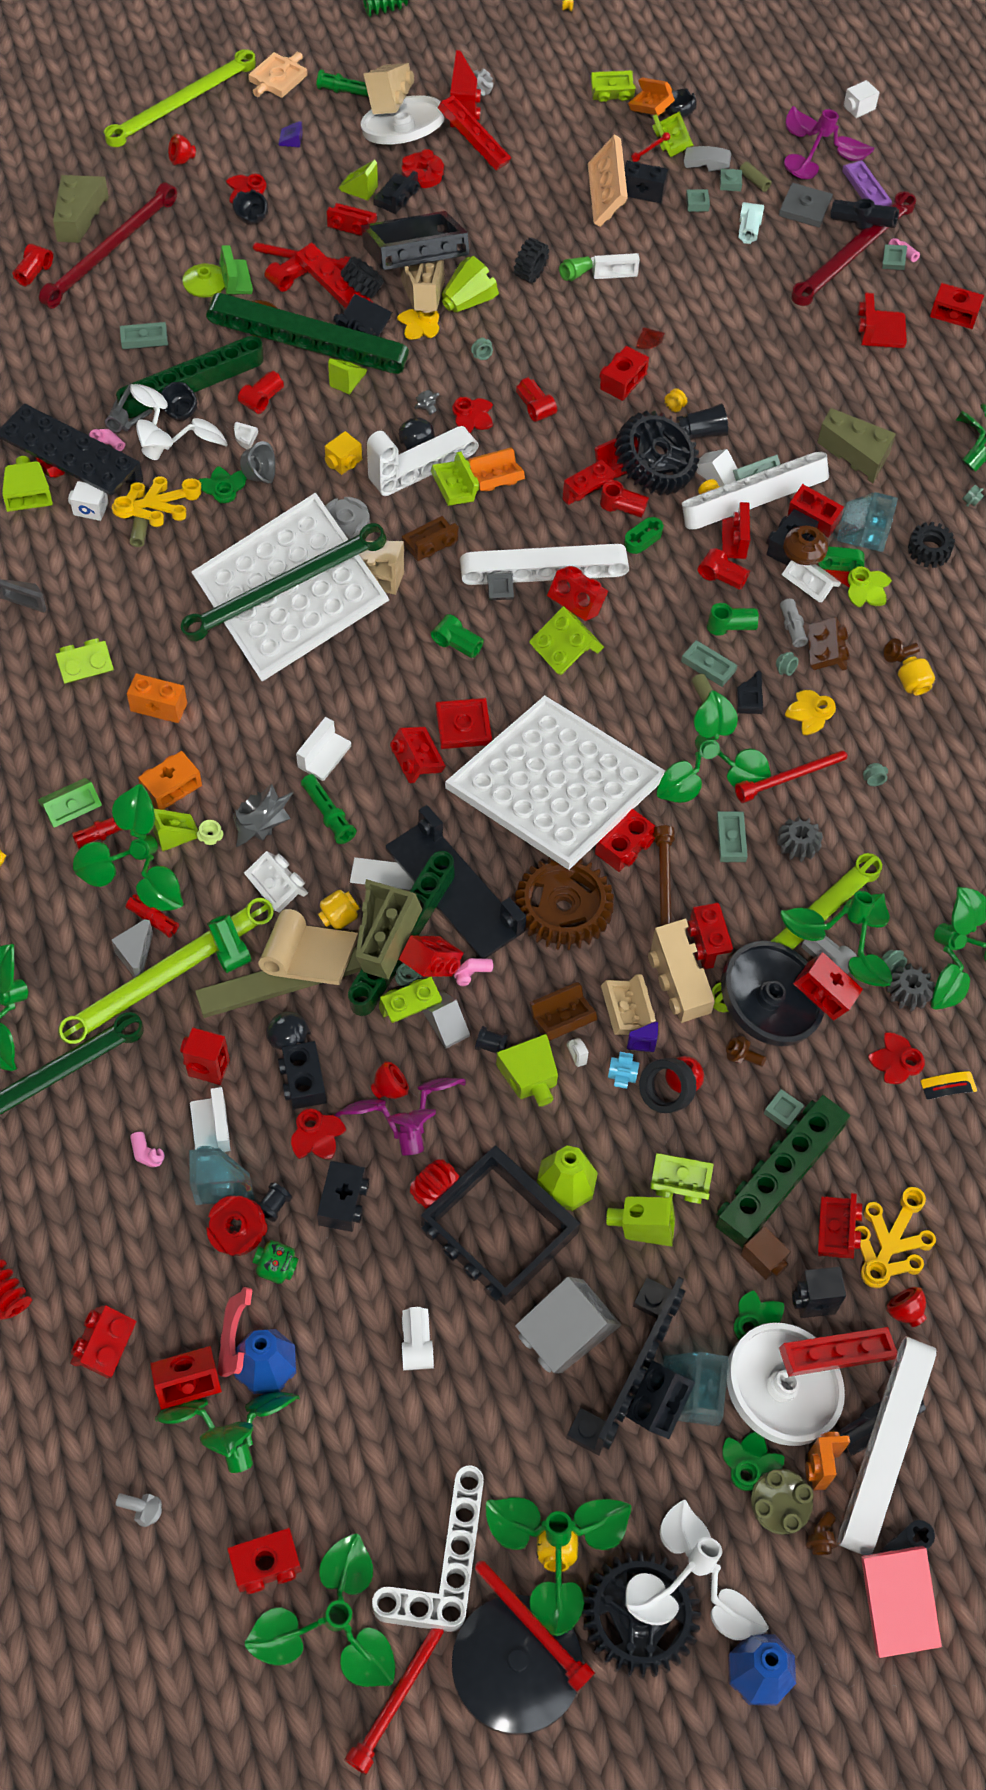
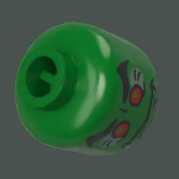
M270 1240L265 1244L264 1248L258 1246L252 1263L257 1265V1276L281 1284L285 1279L291 1280L299 1258L295 1257V1250L292 1247Z

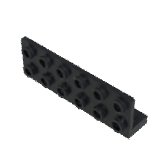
M25 403L0 428V439L109 495H113L124 482L131 484L143 482L140 461Z
M425 805L418 810V825L386 844V851L414 883L435 852L446 851L452 855L455 876L436 908L479 958L486 959L525 932L526 915L510 897L501 902L443 837V822L428 805ZM439 866L437 869L444 870L447 866ZM427 887L424 891H432L435 888Z
M678 1277L672 1290L646 1278L633 1307L653 1316L657 1321L607 1421L580 1408L566 1439L600 1456L603 1448L610 1449L619 1428V1424L616 1421H624L633 1399L630 1393L636 1395L647 1371L643 1367L649 1368L651 1361L654 1360L660 1345L657 1340L663 1342L672 1318L677 1314L683 1301L682 1299L686 1290L681 1288L684 1282L683 1278Z

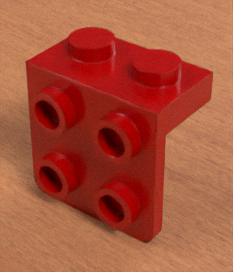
M865 293L863 302L858 304L857 312L858 316H860L858 332H861V345L904 348L907 343L905 314L903 312L875 310L874 293Z

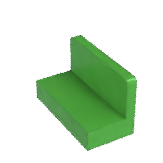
M221 245L219 264L226 294H252L253 287L246 260L233 259L231 246Z
M86 778L38 799L53 828L102 806L92 782Z

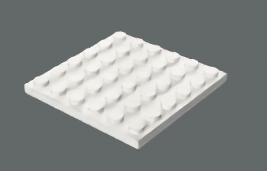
M314 493L192 571V574L215 608L347 541L348 538L318 495ZM358 554L224 623L263 682L389 601V598Z
M544 695L446 781L445 788L569 870L611 831L632 808L634 809L659 785L665 770Z

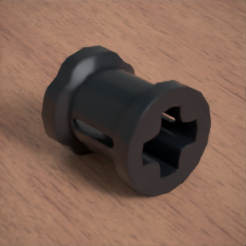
M482 1026L476 1040L475 1050L484 1049L497 1054V1052L506 1049L510 1035L506 1033L500 1035L488 1031L487 1027Z
M270 1183L268 1186L269 1191L261 1202H257V1204L261 1207L265 1218L275 1222L278 1218L277 1213L285 1202H290L292 1196L279 1184Z

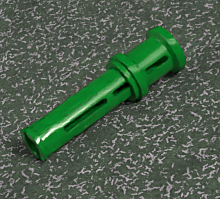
M322 69L319 70L316 82L317 89L326 88L333 90L334 93L343 91L369 97L365 82L344 78L340 73L334 75L325 73Z
M314 774L305 776L301 780V786L306 790L313 803L323 815L324 825L332 830L335 835L334 840L338 844L349 842L356 835L357 829L348 823L345 818V812L334 805L316 779V776Z

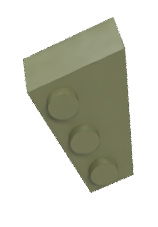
M61 175L53 219L57 242L79 243L91 226L92 218L100 212L101 204L109 198L105 177Z
M831 408L822 423L817 443L837 458H844L851 464L853 470L863 472L868 476L867 480L873 484L891 452L896 433Z
M366 879L365 902L362 905L363 918L362 925L359 928L356 958L363 972L389 980L422 908L415 893Z

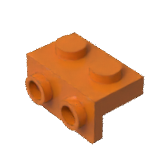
M641 77L638 82L642 91L628 105L631 111L652 115L657 114L658 116L675 99L668 82Z
M511 447L468 460L474 477H477L479 481L480 491H491L497 486L513 485L517 481L525 479L524 470L516 463L515 453Z
M839 1432L823 1433L809 1450V1462L805 1464L807 1480L812 1481L813 1491L826 1490L836 1477L834 1458L840 1457L849 1445V1436H840Z

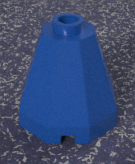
M277 1329L251 1331L235 1348L236 1354L238 1352L244 1353L243 1368L240 1374H234L235 1378L241 1384L243 1383L253 1394L280 1392L285 1387V1383L296 1374L295 1345Z
M775 1634L751 1635L748 1639L742 1640L728 1655L729 1684L743 1696L742 1698L749 1705L776 1706L796 1685L795 1655Z

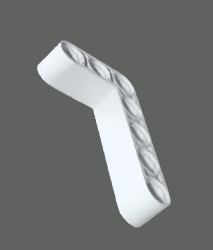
M459 426L398 455V448L384 431H377L367 441L368 477L383 496H388L432 475L431 468L433 464L453 462L456 452H462L465 459L472 456L477 451L479 444L464 426Z
M472 1465L464 1466L457 1472L455 1477L439 1594L395 1587H382L377 1590L372 1599L373 1612L379 1621L426 1629L438 1628L446 1632H455L464 1624L484 1482L482 1472L477 1467ZM465 1477H472L477 1481L478 1485L472 1490H467L461 1486L460 1482ZM463 1508L469 1509L474 1517L468 1522H462L456 1517L458 1510ZM456 1541H464L468 1544L469 1550L463 1555H458L453 1552L451 1546ZM453 1573L461 1574L465 1583L459 1588H453L447 1583L449 1575ZM384 1597H390L395 1600L396 1607L391 1612H382L378 1608L379 1601ZM415 1602H423L427 1605L428 1612L423 1617H416L411 1614L410 1607ZM448 1606L456 1607L460 1612V1617L454 1622L446 1621L442 1616L443 1610Z

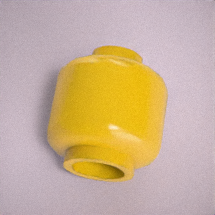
M913 656L902 662L903 666L898 670V677L907 693H913L915 696H918L932 689L935 675L926 659H917Z
M336 890L320 901L322 911L318 915L326 927L332 925L334 929L341 930L358 918L357 911L360 908L349 891L345 893L342 890Z
M544 1531L537 1537V1559L544 1565L545 1569L555 1572V1547L548 1543L546 1531ZM571 1532L570 1542L562 1547V1572L575 1564L578 1558L579 1538L574 1532Z

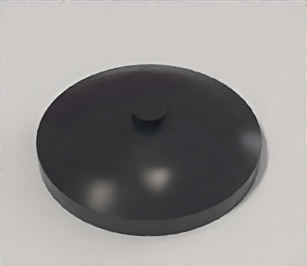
M772 941L751 942L737 950L725 964L721 977V991L724 1003L734 1021L750 1036L769 1045L791 1046L808 1038L819 1027L824 1016V1012L793 984L808 962L793 949Z
M516 1595L530 1610V1596ZM500 1597L480 1606L462 1625L455 1640L452 1653L453 1682L458 1697L466 1710L482 1725L496 1732L508 1735L532 1734L549 1727L560 1719L568 1710L577 1694L568 1683L570 1679L565 1675L567 1671ZM573 1628L563 1635H552L576 1662L578 1660L582 1662L580 1644Z

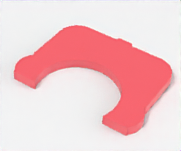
M243 1287L241 1292L232 1296L226 1305L218 1360V1375L220 1377L240 1374L243 1368L244 1353L238 1352L236 1354L235 1337L240 1316L247 1305H251L252 1289L248 1287Z

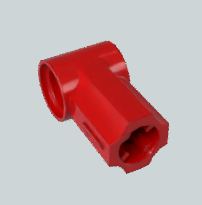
M32 243L28 244L24 251L23 260L12 272L13 278L20 285L27 287L42 269L48 270L51 267L53 252Z
M294 256L282 264L278 262L271 263L266 268L264 276L277 289L285 292L291 288L296 278L308 271L295 260Z
M268 372L253 386L250 384L243 386L238 394V402L255 413L260 414L266 409L269 399L284 387V381L277 372Z
M529 377L522 379L519 385L516 386V393L526 404L528 414L533 422H538L557 413V405L554 398L550 394L545 395L533 379H529Z
M608 480L602 488L600 505L606 511L612 512L618 509L642 518L649 497L624 489L623 485L616 480Z
M717 548L710 549L697 568L698 573L704 579L709 581L718 579L739 590L744 587L750 574V570L729 561L727 555Z

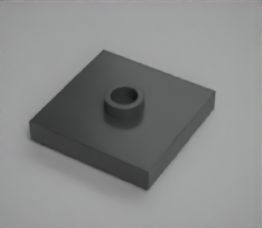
M792 183L781 206L779 216L820 228L832 201L833 194Z

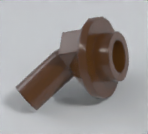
M894 638L885 645L884 658L890 663L902 662L905 657L920 652L917 643L903 647L902 641Z
M743 1036L731 1039L726 1047L727 1059L737 1064H741L743 1060L763 1067L766 1056L749 1050L751 1042Z
M826 1512L814 1529V1534L808 1536L805 1547L812 1550L814 1555H829L832 1553L831 1549L838 1546L834 1533L829 1531L836 1521V1517L831 1512Z

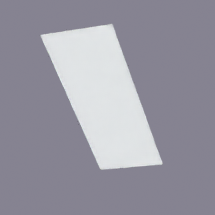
M354 857L350 883L365 884L366 879L406 890H411L414 885L413 880L396 862Z

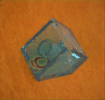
M201 1146L197 1150H189L190 1186L196 1205L216 1204L227 1196H243L254 1200L250 1174L220 1148Z

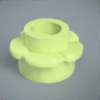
M206 820L200 824L197 838L201 842L204 841L206 845H214L216 841H220L223 838V831L218 822Z

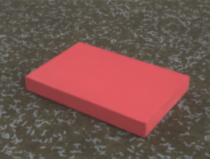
M924 1546L861 1556L876 1655L882 1658L942 1647L927 1549Z

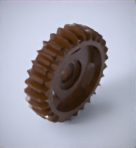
M550 857L546 865L539 860L537 868L531 866L529 874H523L522 881H519L515 892V904L526 915L525 929L528 928V937L536 934L537 943L544 939L546 940V947H549L551 943H555L557 950H559L561 944H564L568 951L571 948V944L575 943L580 949L582 941L590 945L592 937L598 939L600 932H605L607 924H610L614 910V894L611 893V885L607 884V876L600 877V869L592 871V863H589L587 866L582 865V858L569 870L559 863L553 862ZM575 881H578L587 886L592 891V893L590 894L589 892H587ZM537 887H543L539 907L531 906L532 893ZM560 901H567L571 904V908L567 911H562L557 908L556 904ZM585 921L584 924H581L579 926L561 927L572 923Z

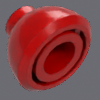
M176 133L169 142V159L173 165H182L190 158L194 159L196 148L194 145H191L186 137Z
M677 1057L676 1059L685 1062L692 1069L696 1078V1088L699 1090L704 1082L703 1067L693 1057ZM666 1069L665 1079L667 1084L674 1091L681 1093V1082L678 1075L673 1070Z
M388 1061L379 1066L375 1074L374 1083L370 1085L372 1092L378 1099L382 1097L389 1099L401 1098L408 1094L409 1089L407 1080L401 1070L395 1064Z
M910 1287L894 1296L887 1304L886 1311L897 1321L909 1323L911 1327L922 1324L927 1318L924 1314L926 1297L922 1288Z

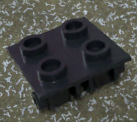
M354 294L345 311L341 314H335L333 322L338 326L379 337L393 312Z

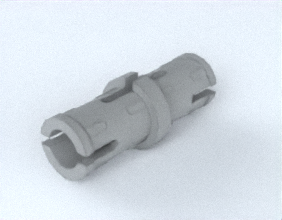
M786 599L780 603V608L785 618V629L789 630L794 647L805 646L808 643V638L803 628L804 620L798 613L794 599Z

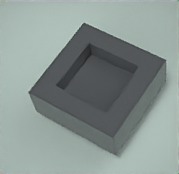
M512 573L487 575L488 600H511L514 598Z

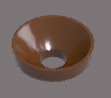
M807 525L797 526L787 533L783 548L787 557L795 563L814 565L826 557L828 540L825 534L816 527ZM805 533L812 534L815 540L806 541L801 535Z

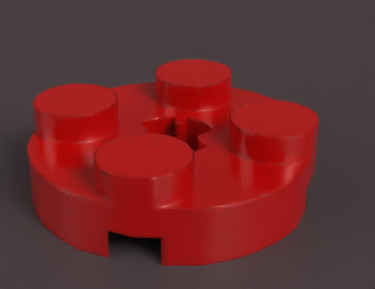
M424 149L421 152L403 157L402 175L408 178L413 171L418 172V182L421 188L434 187L442 180L444 163L438 156L433 154L432 150Z
M227 1196L222 1198L212 1207L208 1216L210 1221L209 1228L207 1227V1237L211 1245L219 1252L232 1256L245 1255L254 1250L268 1230L261 1207L254 1200L243 1196ZM233 1219L241 1220L242 1225L239 1232H231L230 1226H233L231 1224Z

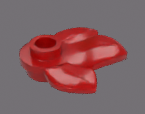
M251 174L248 177L236 175L226 180V183L234 189L229 198L232 204L233 199L240 191L246 193L253 189L263 194L267 188L266 181L260 174Z
M459 397L456 399L452 406V412L456 416L457 427L464 426L471 433L474 427L479 430H485L493 426L492 418L487 413L493 407V403L482 398L471 400L468 397Z
M884 1033L885 1049L875 1051L868 1056V1060L874 1068L885 1072L884 1082L889 1084H901L909 1076L921 1073L925 1066V1059L922 1053L915 1048H911L909 1041L905 1037L895 1033ZM907 1060H910V1061H912L915 1065H914V1066H911V1065L907 1064L906 1061H907Z
M306 1109L297 1116V1130L291 1137L292 1150L298 1159H302L311 1151L319 1158L332 1159L336 1152L334 1137L346 1132L345 1125L341 1119L334 1115H322L316 1109ZM308 1121L316 1123L313 1127H307L305 1124Z

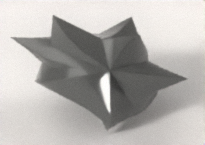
M271 784L262 793L257 792V795L250 794L246 802H241L239 809H235V813H233L234 823L238 831L236 847L246 843L253 836L264 841L266 835L272 834L273 827L291 819L283 807L293 792L278 798Z

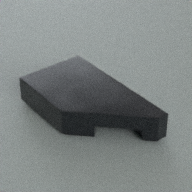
M761 671L755 672L752 678L737 687V713H763Z

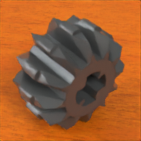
M799 816L795 821L788 819L778 832L777 845L781 846V854L789 853L790 860L794 856L798 857L800 862L805 857L811 860L815 853L820 851L823 835L818 831V824L811 825L810 818L802 821Z
M910 963L906 966V969L899 966L895 973L891 974L892 983L890 986H887V993L892 994L890 997L891 1002H899V1009L906 1005L910 1012H912L916 1006L922 1009L927 1002L931 1001L935 983L929 981L931 973H922V966L916 970L913 969Z

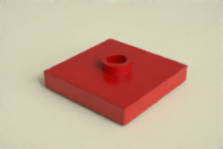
M486 698L435 702L441 749L487 746L492 741Z

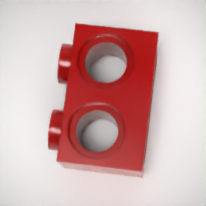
M567 566L557 570L547 596L584 621L598 616L608 590L603 588L597 580L589 579L583 575L580 569L574 566Z
M632 808L596 844L595 854L616 871L620 872L625 866L630 867L635 862L638 853L642 849L647 850L652 845L655 839L653 837L655 825ZM615 848L622 849L623 851H617Z
M411 935L399 960L423 977L452 976L459 969L460 960L464 952L440 936Z

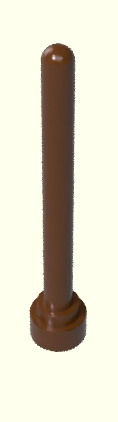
M668 825L655 827L653 837H655L654 842L659 847L660 926L671 923L670 846L675 840V830Z

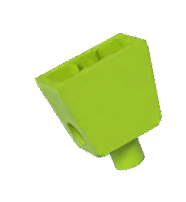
M19 456L16 458V464L5 467L2 494L7 512L53 505L49 486L39 462H30L27 456Z
M546 1034L497 1052L496 1065L518 1098L524 1099L533 1095L538 1106H545L554 1100L550 1089L557 1085L558 1073Z
M626 1197L624 1209L608 1208L607 1225L623 1227L624 1236L627 1240L673 1246L675 1228L673 1200L668 1197Z

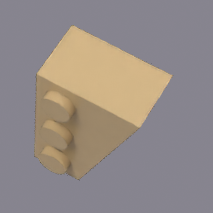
M409 63L383 65L376 70L363 73L372 113H397L414 83V74L410 71Z
M444 260L400 267L401 282L414 310H421L424 313L437 311L445 282Z
M386 541L385 545L379 550H366L360 553L359 556L384 592L396 595L404 575V541Z
M686 918L656 927L651 950L648 953L652 968H656L659 973L660 987L663 991H667L670 997V1009L674 1015H678L681 1023L711 1014L715 1003L704 968L699 969L693 953L697 952L695 943L689 945L685 933L686 928L689 927Z

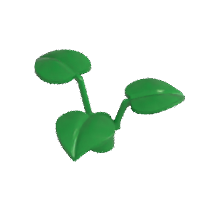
M981 403L980 407L986 417V404ZM961 411L956 421L975 427L980 434L975 445L962 459L967 466L976 472L984 462L986 463V447L984 446L986 443V430L971 415Z
M711 690L695 713L694 727L699 733L695 739V747L698 750L695 753V768L693 769L692 765L685 760L672 764L664 772L657 786L656 795L658 798L678 803L694 799L702 787V780L696 774L700 770L701 757L712 759L718 755L727 764L732 766L728 770L726 777L733 787H735V784L745 780L755 783L771 777L768 760L759 750L752 748L742 750L736 755L735 762L730 760L720 750V746L716 741L719 739V735L727 736L732 734L738 723L736 710L722 694Z
M138 784L120 795L112 807V815L117 826L123 830H130L131 836L137 837V839L131 842L128 850L114 856H110L109 848L105 843H88L76 853L73 860V870L78 877L89 885L102 887L112 882L115 877L116 868L112 861L130 854L137 860L146 859L141 872L144 879L139 881L136 886L140 900L146 906L154 907L160 911L175 910L184 905L176 875L165 866H154L148 870L151 860L154 859L153 854L158 849L157 840L151 835H146L153 829L155 813L148 792L142 784Z
M957 887L956 902L952 912V925L942 923L935 930V941L945 946L943 951L949 954L956 965L953 963L948 964L940 973L932 997V1009L938 1010L955 1006L968 993L970 977L967 973L963 972L964 965L952 950L962 949L967 942L986 948V942L966 937L970 932L976 931V926L986 922V897L974 889ZM985 951V954H984V960H985V962H986V951Z
M865 891L855 892L853 898L827 924H824L825 921L819 913L811 909L793 908L786 911L781 910L780 915L786 927L796 936L809 941L823 940L826 935L825 930H829L845 914H848V919L855 924L862 923L858 948L859 957H852L849 960L848 969L853 977L863 983L882 987L891 985L892 975L888 965L877 955L870 954L865 956L863 952L867 926L884 927L889 922L890 916L884 893L871 895Z
M14 944L0 946V1005L6 1006L0 1012L1 1019L10 1010L16 1008L14 1003L24 1001L28 997L26 983L21 979L14 980ZM0 1023V1068L14 1071L17 1068L14 1059L15 1047L10 1030Z
M288 1392L262 1394L246 1404L245 1409L249 1412L247 1414V1422H235L224 1427H215L208 1413L203 1409L208 1405V1400L204 1397L163 1409L155 1416V1421L175 1424L186 1421L195 1415L202 1416L210 1430L200 1436L201 1444L214 1452L224 1455L230 1473H239L251 1468L253 1465L249 1446L253 1445L251 1438L254 1430L253 1419L256 1416L265 1417L271 1415L296 1399H300V1397Z
M519 1497L487 1500L486 1518L489 1529L495 1540L503 1547L512 1550L523 1549L529 1543L530 1536L538 1537L544 1531H546L548 1543L555 1547L556 1582L540 1583L530 1596L531 1613L550 1634L560 1636L570 1631L579 1621L584 1608V1597L580 1587L573 1582L562 1584V1547L570 1542L571 1532H574L577 1536L584 1535L586 1543L594 1549H612L625 1536L631 1514V1504L610 1499L592 1500L582 1504L576 1510L574 1521H571L566 1513L555 1511L549 1514L546 1521H542V1525L539 1527L541 1522L540 1512L537 1506L530 1500Z
M352 1534L334 1544L320 1563V1581L328 1589H337V1600L333 1601L325 1609L322 1618L298 1629L297 1617L291 1611L284 1608H273L266 1611L256 1621L244 1642L245 1648L252 1656L271 1665L280 1666L292 1663L303 1652L304 1646L299 1635L325 1625L331 1631H341L343 1629L348 1641L351 1643L343 1649L340 1655L341 1671L348 1681L362 1687L390 1686L393 1684L395 1660L392 1648L386 1637L376 1629L364 1628L355 1639L351 1632L352 1628L349 1625L352 1619V1609L344 1601L343 1591L349 1595H357L369 1586L373 1578V1564L360 1535Z

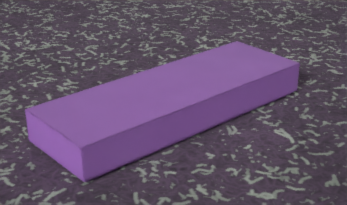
M862 160L843 166L842 172L862 199H871L875 205L890 206L892 204L889 196Z

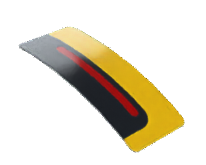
M969 1071L944 1074L921 1080L927 1100L977 1091L974 1079Z

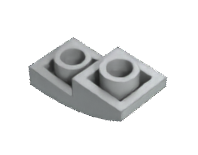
M711 146L688 147L685 152L684 164L686 168L707 165L708 171H720L721 169L729 168L731 151Z

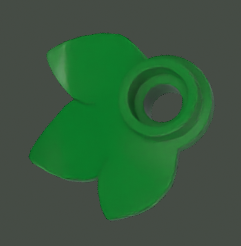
M217 466L210 478H201L199 481L201 482V490L204 493L213 495L217 502L229 503L236 498L237 491L245 486L246 477L242 470L230 475L223 468Z
M754 1290L745 1294L739 1301V1316L733 1325V1331L737 1339L740 1340L747 1334L743 1330V1325H750L754 1329L768 1323H780L784 1312V1304L777 1301L761 1303Z
M756 1432L749 1434L741 1444L728 1437L722 1449L723 1459L731 1469V1480L742 1491H752L762 1475L772 1470L782 1469L785 1457L775 1453L767 1454L764 1437ZM741 1471H748L751 1475V1480H743L740 1475Z

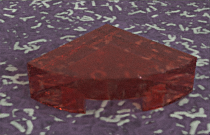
M643 327L636 348L651 349L658 346L663 341L665 333Z

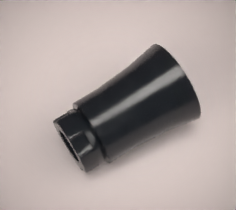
M722 403L676 418V422L680 421L679 426L682 429L687 427L685 432L687 435H692L691 439L728 435V420Z

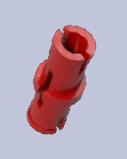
M111 817L101 822L97 820L93 822L94 825L75 833L73 832L72 837L77 848L80 849L88 843L107 840V836L123 829L118 827L114 818Z
M137 894L132 895L133 898L130 897L127 901L126 909L135 913L143 920H150L151 926L161 931L168 938H171L179 928L178 922H175L160 910L146 906Z

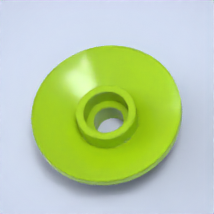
M213 264L195 265L189 268L183 276L185 290L197 297H212L215 293H221L225 289L221 269Z

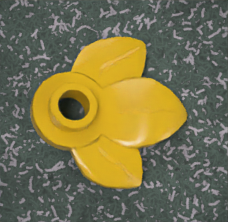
M409 309L397 316L398 321L407 325L405 337L408 339H418L423 335L433 338L439 332V313L437 311L424 313L421 310Z
M803 690L796 693L797 702H794L787 708L785 717L802 721V734L810 735L824 727L825 720L830 719L834 715L836 705L834 700L828 696H819L815 691ZM822 705H827L826 708H819Z

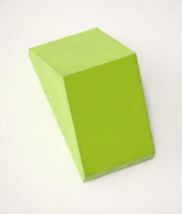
M373 160L348 174L339 186L340 191L368 201L378 188L377 162Z
M330 358L328 362L329 385L347 394L353 391L367 372V369L349 361Z
M154 809L155 823L152 830L162 852L197 839V832L199 830L191 814Z

